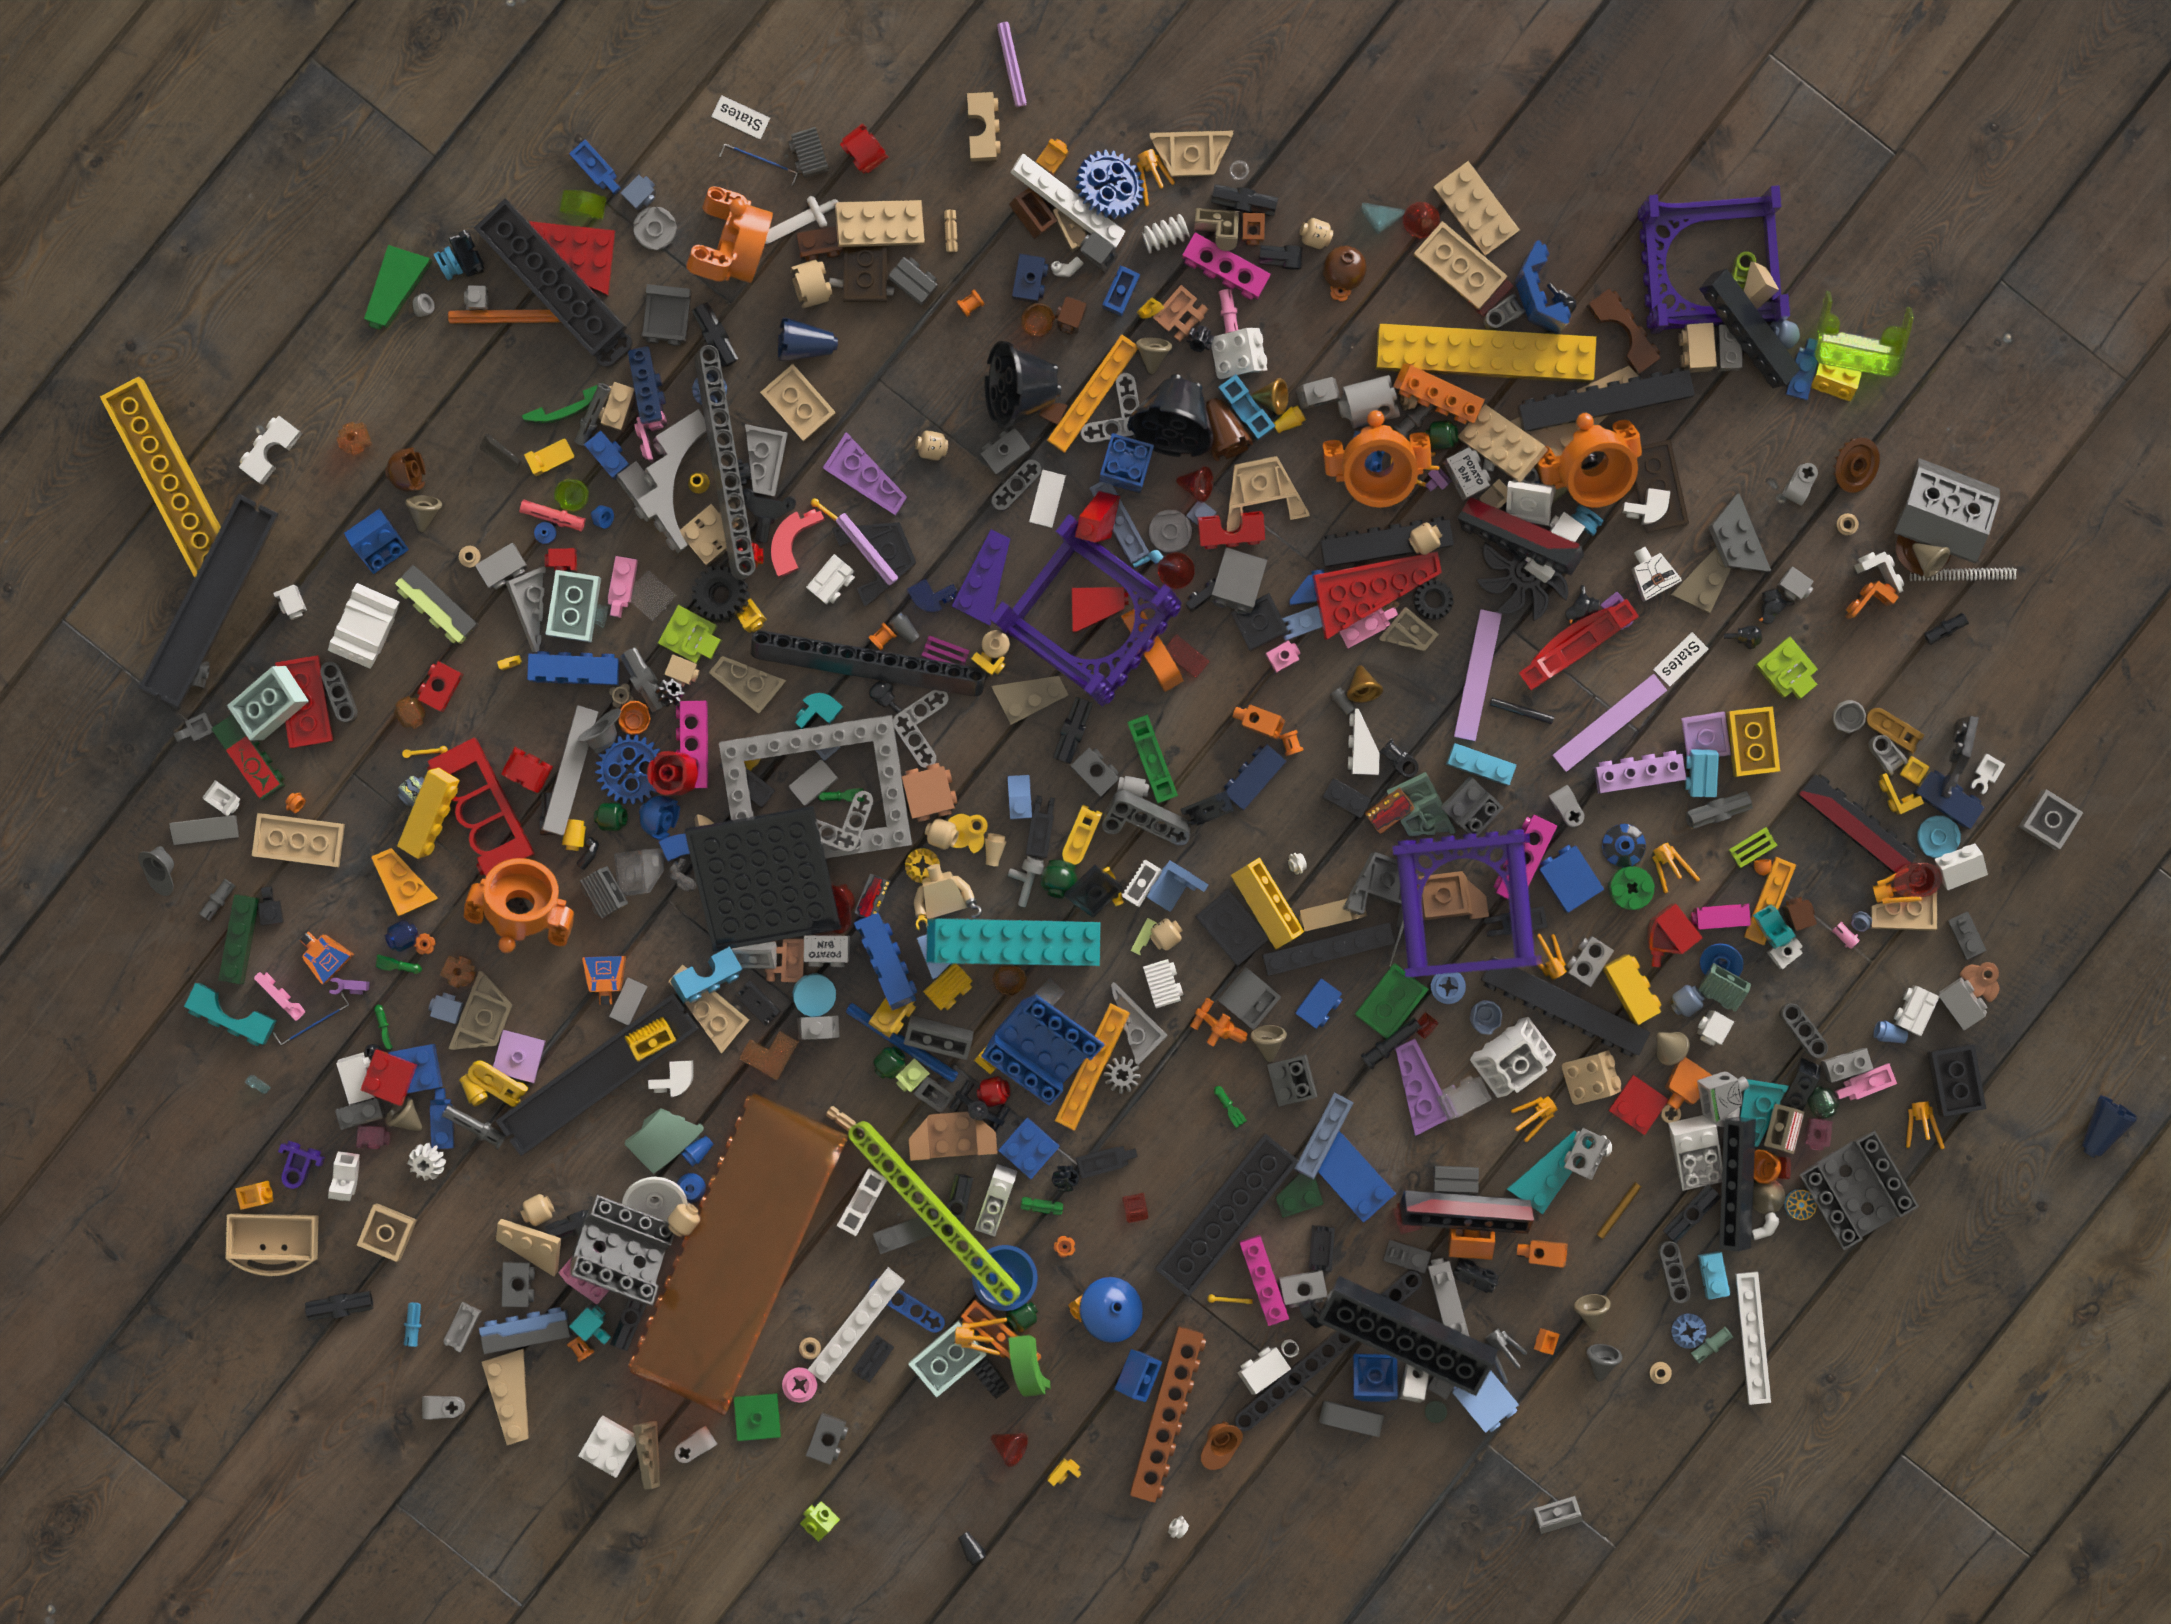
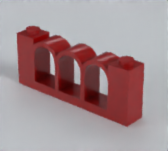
M472 738L428 761L430 765L427 767L428 771L440 768L452 776L477 763L488 783L465 796H455L452 799L458 802L455 809L457 820L464 827L472 829L469 835L470 846L476 853L482 855L477 858L479 863L476 864L481 875L485 874L487 877L488 873L496 865L504 861L517 858L527 859L535 855L477 738ZM491 790L501 812L477 824L466 822L462 814L465 803ZM505 817L515 839L491 851L480 849L476 842L478 831Z

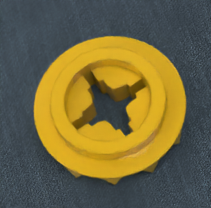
M920 848L912 851L905 862L906 873L912 880L918 883H922L923 879L929 877L927 868L924 869L923 875H921L920 868L913 866V864L921 862L922 856H924L926 864L940 865L937 855L929 849Z

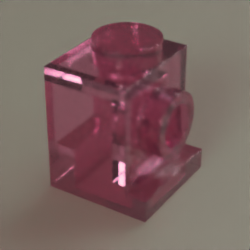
M1808 1118L1805 1144L1811 1145L1810 1149L1823 1151L1824 1147H1830L1833 1121ZM1817 1130L1821 1132V1136L1818 1139L1814 1137V1132Z
M358 1126L356 1148H362L364 1144H367V1148L380 1149V1145H389L390 1132H387V1127Z

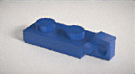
M586 140L582 141L569 153L598 187L600 186L602 189L608 187L614 195L621 190L614 181L617 178L614 170Z
M1807 339L1805 349L1800 348L1796 354L1795 362L1800 367V370L1788 383L1786 395L1808 400L1819 359V353L1815 352L1817 340Z
M445 1088L435 1089V1100H430L431 1148L437 1146V1149L454 1148L453 1122L442 1117L446 1106L450 1104L453 1107V1105L451 1104V1099H446Z

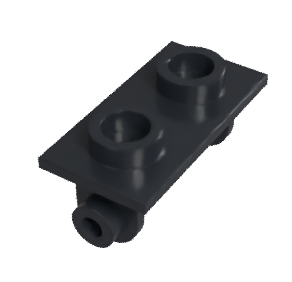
M463 230L458 233L459 235L448 238L467 277L484 272L485 263L482 261L478 251L473 250L475 244L470 233Z
M1459 1258L1458 1265L1453 1271V1276H1456L1455 1279L1468 1285L1472 1278L1475 1279L1473 1287L1485 1293H1492L1498 1284L1499 1276L1494 1271L1487 1268L1483 1269L1468 1259Z
M876 1335L852 1371L859 1378L865 1379L870 1383L894 1349V1346Z

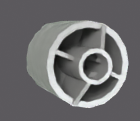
M1389 375L1343 387V396L1338 401V408L1341 418L1346 417L1350 419L1353 429L1369 425L1367 416L1374 410L1380 411L1384 415V421L1400 417L1397 404L1394 405L1397 396L1394 387L1392 388Z

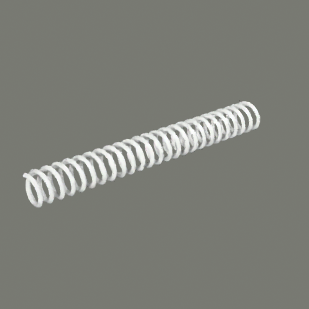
M2008 567L2007 569L1998 568V570L1997 568H1985V570L1983 568H1973L1972 570L1970 568L1968 570L1966 568H1960L1959 570L1951 568L1949 570L1947 568L1940 571V580L1942 581L1943 571L1945 581L1947 580V571L1949 573V581L1951 580V572H1953V580L1955 581L1956 571L1958 581L1960 580V571L1962 573V580H1964L1965 571L1966 580H1968L1969 570L1971 581L1973 580V570L1975 580H1977V571H1979V580H1981L1982 570L1984 581L1986 580V570L1988 580H1990V571H1992V580H1994L1995 570L1997 580L1999 579V570L2001 580H2003V571H2005V580H2007L2008 570L2009 579H2012L2013 570V578L2015 580L2017 569L2013 567L2010 569ZM1914 574V581L1917 580V574Z

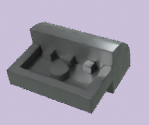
M1469 776L1440 808L1466 834H1476L1478 836L1504 807L1491 794L1486 792L1474 778Z
M1245 967L1218 1001L1254 1030L1280 1000L1281 996Z
M1306 1054L1267 1064L1278 1107L1318 1097Z

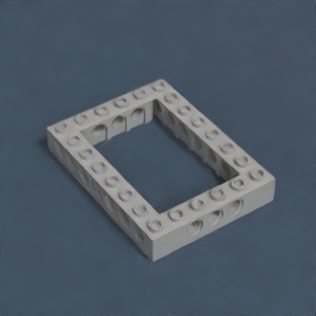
M892 715L719 742L731 820L754 816L750 801L751 792L747 783V769L744 761L873 741L887 827L879 828L878 826L873 829L863 830L857 847L849 852L822 843L825 858L912 845ZM834 833L822 838L824 840H831L834 837ZM838 834L834 841L836 845H838V840L844 842V847L846 848L849 845H854L850 835L847 838L840 837L841 834Z

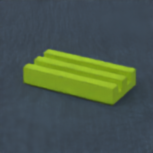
M1767 827L1729 849L1739 868L1778 846L1773 840L1772 835L1768 832ZM1762 834L1766 836L1764 839L1755 843L1751 847L1747 848L1739 854H1736V850L1753 841L1757 837L1761 836ZM1769 841L1770 845L1741 862V857Z

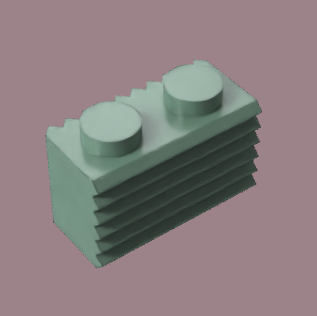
M1712 963L1701 980L1698 991L1704 997L1718 1001L1724 1008L1737 1011L1749 993L1751 984Z

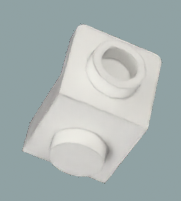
M216 780L202 797L226 816L236 811L240 800L235 793Z

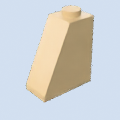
M1347 899L1300 910L1301 915L1299 919L1304 930L1310 931L1366 917V908L1364 914L1361 915L1343 910L1344 904Z

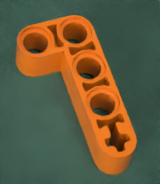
M1135 609L1121 616L1130 634L1135 622ZM1142 611L1140 617L1148 619L1144 611ZM1141 624L1139 631L1143 632V628L1147 625ZM1157 636L1154 640V646L1149 652L1145 651L1143 655L1152 668L1162 689L1166 692L1184 682L1161 639Z

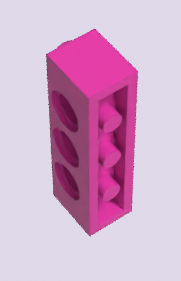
M1194 233L1182 255V258L1185 260L1184 263L1189 267L1203 269L1204 275L1212 279L1217 277L1223 280L1222 284L1232 290L1234 287L1241 290V295L1250 300L1253 298L1258 300L1271 276L1270 273L1234 253L1219 249L1215 243L1197 233ZM1202 253H1210L1213 258L1212 261L1209 263L1203 262L1200 258ZM1222 263H1228L1231 266V271L1223 273L1220 271L1219 266ZM1242 273L1250 276V281L1246 284L1241 283L1238 279V276Z
M680 701V706H676V719H680V728H676V740L680 741V749H677L676 752H682L693 757L698 764V778L694 789L708 788V702ZM690 717L697 719L698 724L694 729H688L686 726V721ZM690 739H695L698 743L694 751H689L686 747V743Z
M1532 815L1531 818L1526 817L1521 828L1524 829V833H1535L1539 837L1536 845H1531L1529 842L1525 843V853L1529 855V862L1526 864L1528 886L1557 828V825L1536 815ZM1506 860V862L1503 865V868L1506 869L1505 871H1507V867L1505 865H1508V860ZM1498 876L1493 886L1496 888L1495 894L1509 900L1506 885L1501 876Z
M1257 1235L1240 1241L1239 1243L1268 1326L1289 1319L1261 1236Z

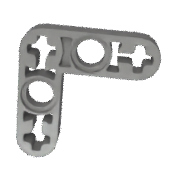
M1120 374L1116 380L1121 418L1085 424L1081 430V437L1085 442L1098 443L1109 441L1111 436L1106 433V426L1108 424H1115L1118 427L1117 435L1124 437L1135 436L1132 430L1129 431L1127 428L1129 417L1125 418L1124 415H1131L1140 406L1136 382L1131 374ZM1123 378H1127L1128 381L1132 382L1128 388L1129 393L1134 391V395L1127 394L1121 397V393H1125L1124 386L1119 384L1123 381ZM1126 399H1133L1136 406L1133 410L1128 411L1124 408L1123 402ZM1103 425V438H1100V433L1094 434L1093 439H1089V436L1084 435L1088 428L1097 431L1099 430L1098 426Z
M932 690L898 713L893 719L894 728L918 764L923 768L936 763V754L916 725L947 705L948 695L944 691ZM935 693L939 695L944 694L943 703H934L932 706L935 709L931 711L929 705L924 700L929 698L931 702L935 699ZM919 704H923L927 708V713L922 717L917 716L914 712L915 707ZM899 717L903 719L908 718L909 721L906 724L909 729L912 726L915 728L914 731L909 732L905 737L902 735V733L906 732L902 726H897ZM913 734H917L921 738V743L917 747L911 746L908 742L909 737ZM924 744L927 746L926 749H923L927 755L932 754L933 756L930 759V764L921 762L923 756L920 752L917 755L914 753V751L921 749Z
M860 791L854 796L842 829L817 820V823L822 825L819 828L822 843L848 852L857 847L873 805V797L869 792ZM864 794L867 795V800L870 801L868 805L865 804L862 810L866 811L865 816L860 812L853 811L854 806L858 809L860 805L857 798L863 797ZM859 815L862 818L861 826L857 828L852 827L849 822L851 816ZM824 828H831L833 830L834 837L831 840H824L821 833ZM838 831L842 832L840 837L847 838L848 835L852 836L851 840L854 842V845H849L846 848L844 847L845 843L839 840L838 845L834 844Z

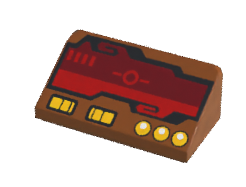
M1399 787L1365 812V815L1376 830L1382 834L1412 812L1414 806L1412 801Z

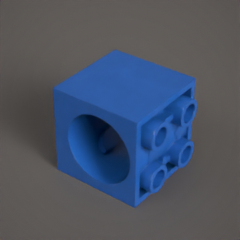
M1112 433L1099 482H1105L1141 494L1154 445Z

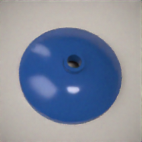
M1000 1245L987 1250L1019 1286L1020 1296L1012 1304L1002 1305L972 1274L973 1287L979 1299L990 1308L1000 1311L1014 1310L1026 1304L1033 1296L1038 1281L1037 1269L1031 1257L1020 1248L1010 1245ZM979 1257L976 1264L978 1266H983V1261ZM994 1273L989 1274V1277L993 1282L998 1281V1278ZM1004 1289L1005 1296L1012 1298V1292L1009 1289Z
M1115 1277L1101 1278L1090 1284L1081 1297L1080 1317L1087 1331L1098 1340L1109 1343L1123 1341L1132 1336L1141 1323L1143 1314L1141 1299L1137 1291L1122 1279ZM1114 1304L1118 1305V1311L1114 1310Z

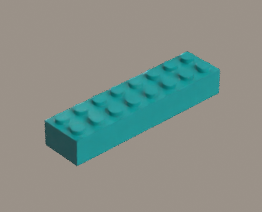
M927 919L926 963L1100 966L1101 922Z

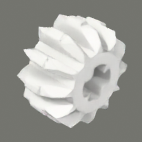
M426 1143L424 1146L422 1144L418 1145L415 1150L411 1151L410 1159L407 1163L412 1166L410 1172H416V1178L423 1176L424 1181L429 1178L432 1180L436 1179L444 1171L443 1166L446 1160L441 1158L444 1152H438L437 1146L431 1148L429 1143Z

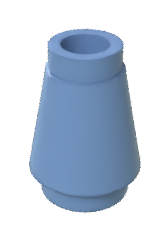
M1885 1020L1883 1022L1878 1021L1874 1028V1038L1882 1042L1904 1044L1908 1038V1031Z

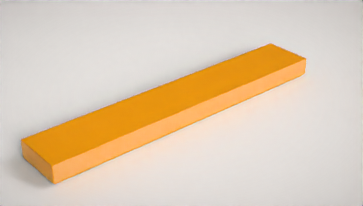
M1121 334L1047 441L1063 453L1068 450L1082 430V427L1087 423L1118 376L1138 350L1135 343Z
M1110 1003L1095 1034V1037L1102 1041L1105 1046L1091 1061L1086 1058L1082 1062L1055 1122L1076 1130L1129 1018L1130 1012Z

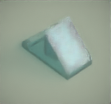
M1362 203L1361 212L1378 235L1403 218L1405 214L1404 209Z

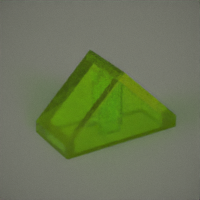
M563 190L560 212L603 219L606 197L584 190Z

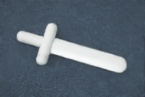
M813 196L808 197L807 203L810 209L770 228L765 244H769L815 220L821 228H825L827 221L823 214L834 209L835 203L838 200L833 199L819 206Z

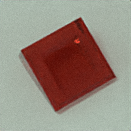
M1777 1156L1781 1164L1778 1179H1790L1791 1158Z
M1144 1193L1122 1197L1128 1223L1149 1218Z

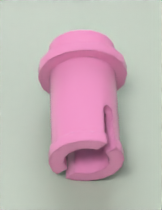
M1842 921L1832 930L1846 944L1845 947L1850 949L1860 941L1857 938L1858 935H1854Z

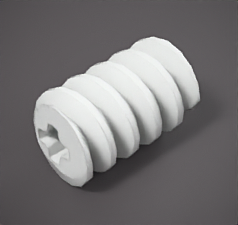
M1180 214L1177 215V222L1172 217H1169V224L1161 220L1160 227L1153 223L1152 230L1145 226L1144 233L1142 232L1144 242L1150 254L1152 253V246L1159 251L1160 243L1167 248L1169 240L1176 245L1177 237L1182 242H1184L1185 234L1190 238L1186 223Z

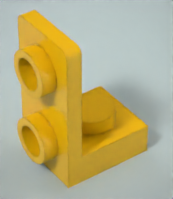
M562 439L535 453L530 451L524 454L536 477L575 457L566 439Z
M1887 773L1879 775L1881 779L1878 781L1883 793L1887 792L1890 799L1887 803L1892 812L1900 815L1924 804L1921 796L1914 797L1913 794L1902 798L1903 803L1900 804Z

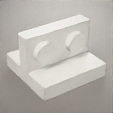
M1515 479L1509 481L1507 486L1506 513L1530 523L1549 526L1551 506L1556 493L1555 486L1539 483L1526 484Z

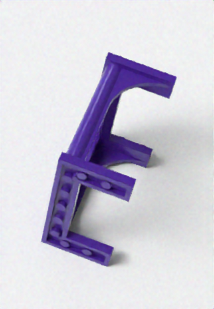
M1771 186L1761 197L1687 203L1659 202L1658 195H1649L1641 208H1638V220L1642 221L1643 230H1640V242L1644 243L1645 251L1641 252L1642 264H1646V273H1643V283L1648 288V294H1645V306L1649 307V316L1646 317L1647 329H1651V334H1659L1663 330L1681 329L1687 324L1713 323V326L1725 325L1721 318L1717 316L1712 306H1700L1680 296L1673 288L1667 275L1666 256L1672 240L1685 227L1702 221L1763 217L1767 269L1779 291L1770 298V302H1765L1757 310L1766 322L1771 323L1773 321L1774 323L1785 321L1790 316L1788 294L1781 295L1775 213L1781 208L1780 186ZM1668 221H1673L1672 224L1679 222L1678 228L1674 229ZM1659 225L1665 226L1669 230L1670 236L1668 238L1660 237L1656 232V227ZM1655 240L1663 243V250L1657 249L1659 245ZM1659 264L1663 265V270H1659L1657 266ZM1665 284L1667 287V291L1660 295V292L1662 291V287H1660V285ZM1672 295L1675 298V303L1671 308L1667 309L1666 303L1662 304V300L1666 296ZM1680 303L1685 305L1686 310L1680 308L1678 312H1675Z
M1068 515L1056 530V533L1064 542L1013 609L1002 601L989 619L1008 637L1013 636L1084 689L1103 707L1113 700L1116 689L1126 683L1129 672L1139 666L1142 655L1145 651L1149 652L1158 634L1164 633L1171 617L1177 616L1181 610L1182 602L1168 586L1164 584L1161 589L1097 542L1076 538L1078 521L1071 515ZM1075 551L1120 583L1127 590L1134 604L1135 622L1129 638L1120 649L1104 658L1090 660L1070 655L1023 620ZM1142 598L1144 602L1147 600L1149 603H1144L1140 606L1138 601ZM1145 609H1153L1155 611V616L1151 619H1142L1140 614ZM1141 624L1147 625L1143 628V632L1139 631ZM1129 643H1133L1131 648H1128ZM1115 658H1120V662L1117 661V664H1116V667H1115V666L1113 665L1114 659H1115ZM1103 663H1107L1110 667V674L1107 678L1099 673V668ZM1089 665H1094V675L1091 674L1092 670L1087 669Z
M1509 830L1507 835L1498 836V832L1485 833V837L1477 838L1476 834L1463 835L1461 840H1455L1454 836L1441 837V842H1433V838L1420 839V844H1416V840L1398 841V846H1393V855H1397L1408 963V968H1405V977L1542 964L1541 955L1535 956L1524 853L1525 843L1530 842V835L1524 833V830ZM1487 846H1490L1485 856L1478 855L1477 851L1479 849L1483 851ZM1495 848H1502V858L1498 862H1492L1490 860L1491 852ZM1459 850L1464 852L1462 856L1457 854ZM1431 851H1433L1437 855H1441L1440 852L1443 853L1444 858L1442 860H1436L1435 856L1431 853ZM1421 855H1426L1432 860L1433 865L1430 869H1426L1419 864L1418 859ZM1469 858L1488 864L1501 876L1509 896L1515 958L1428 966L1422 894L1427 880L1437 868L1455 859ZM1508 860V865H1505L1507 871H1502L1500 865ZM1416 869L1424 873V878L1418 880L1419 873L1416 874Z

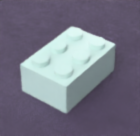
M555 571L546 629L547 636L592 642L601 584L599 576Z
M272 666L227 706L251 741L267 738L309 701L286 666Z
M960 1320L955 1322L909 1362L910 1367L936 1397L987 1355L985 1352L963 1348L961 1345L955 1344L956 1327H962L963 1325ZM974 1341L973 1343H971L981 1346L978 1341Z

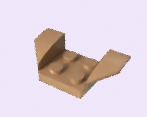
M1463 871L1431 875L1427 880L1422 894L1423 920L1469 915L1470 920L1489 917L1486 896L1467 880Z
M968 1111L929 1114L909 1138L910 1161L952 1156L997 1154L996 1132L983 1120L972 1119Z

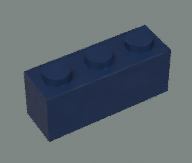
M1267 744L1264 748L1260 745L1252 754L1255 757L1250 764L1245 762L1238 770L1240 773L1236 780L1231 778L1223 787L1226 789L1229 799L1243 811L1286 762L1284 758Z
M1936 770L1934 772L1928 771L1913 794L1921 796L1923 801L1963 828L1971 829L1985 808L1980 804L1982 801L1972 794L1970 796L1962 792L1964 789L1956 784L1955 788L1952 787L1949 799L1941 797L1945 776Z

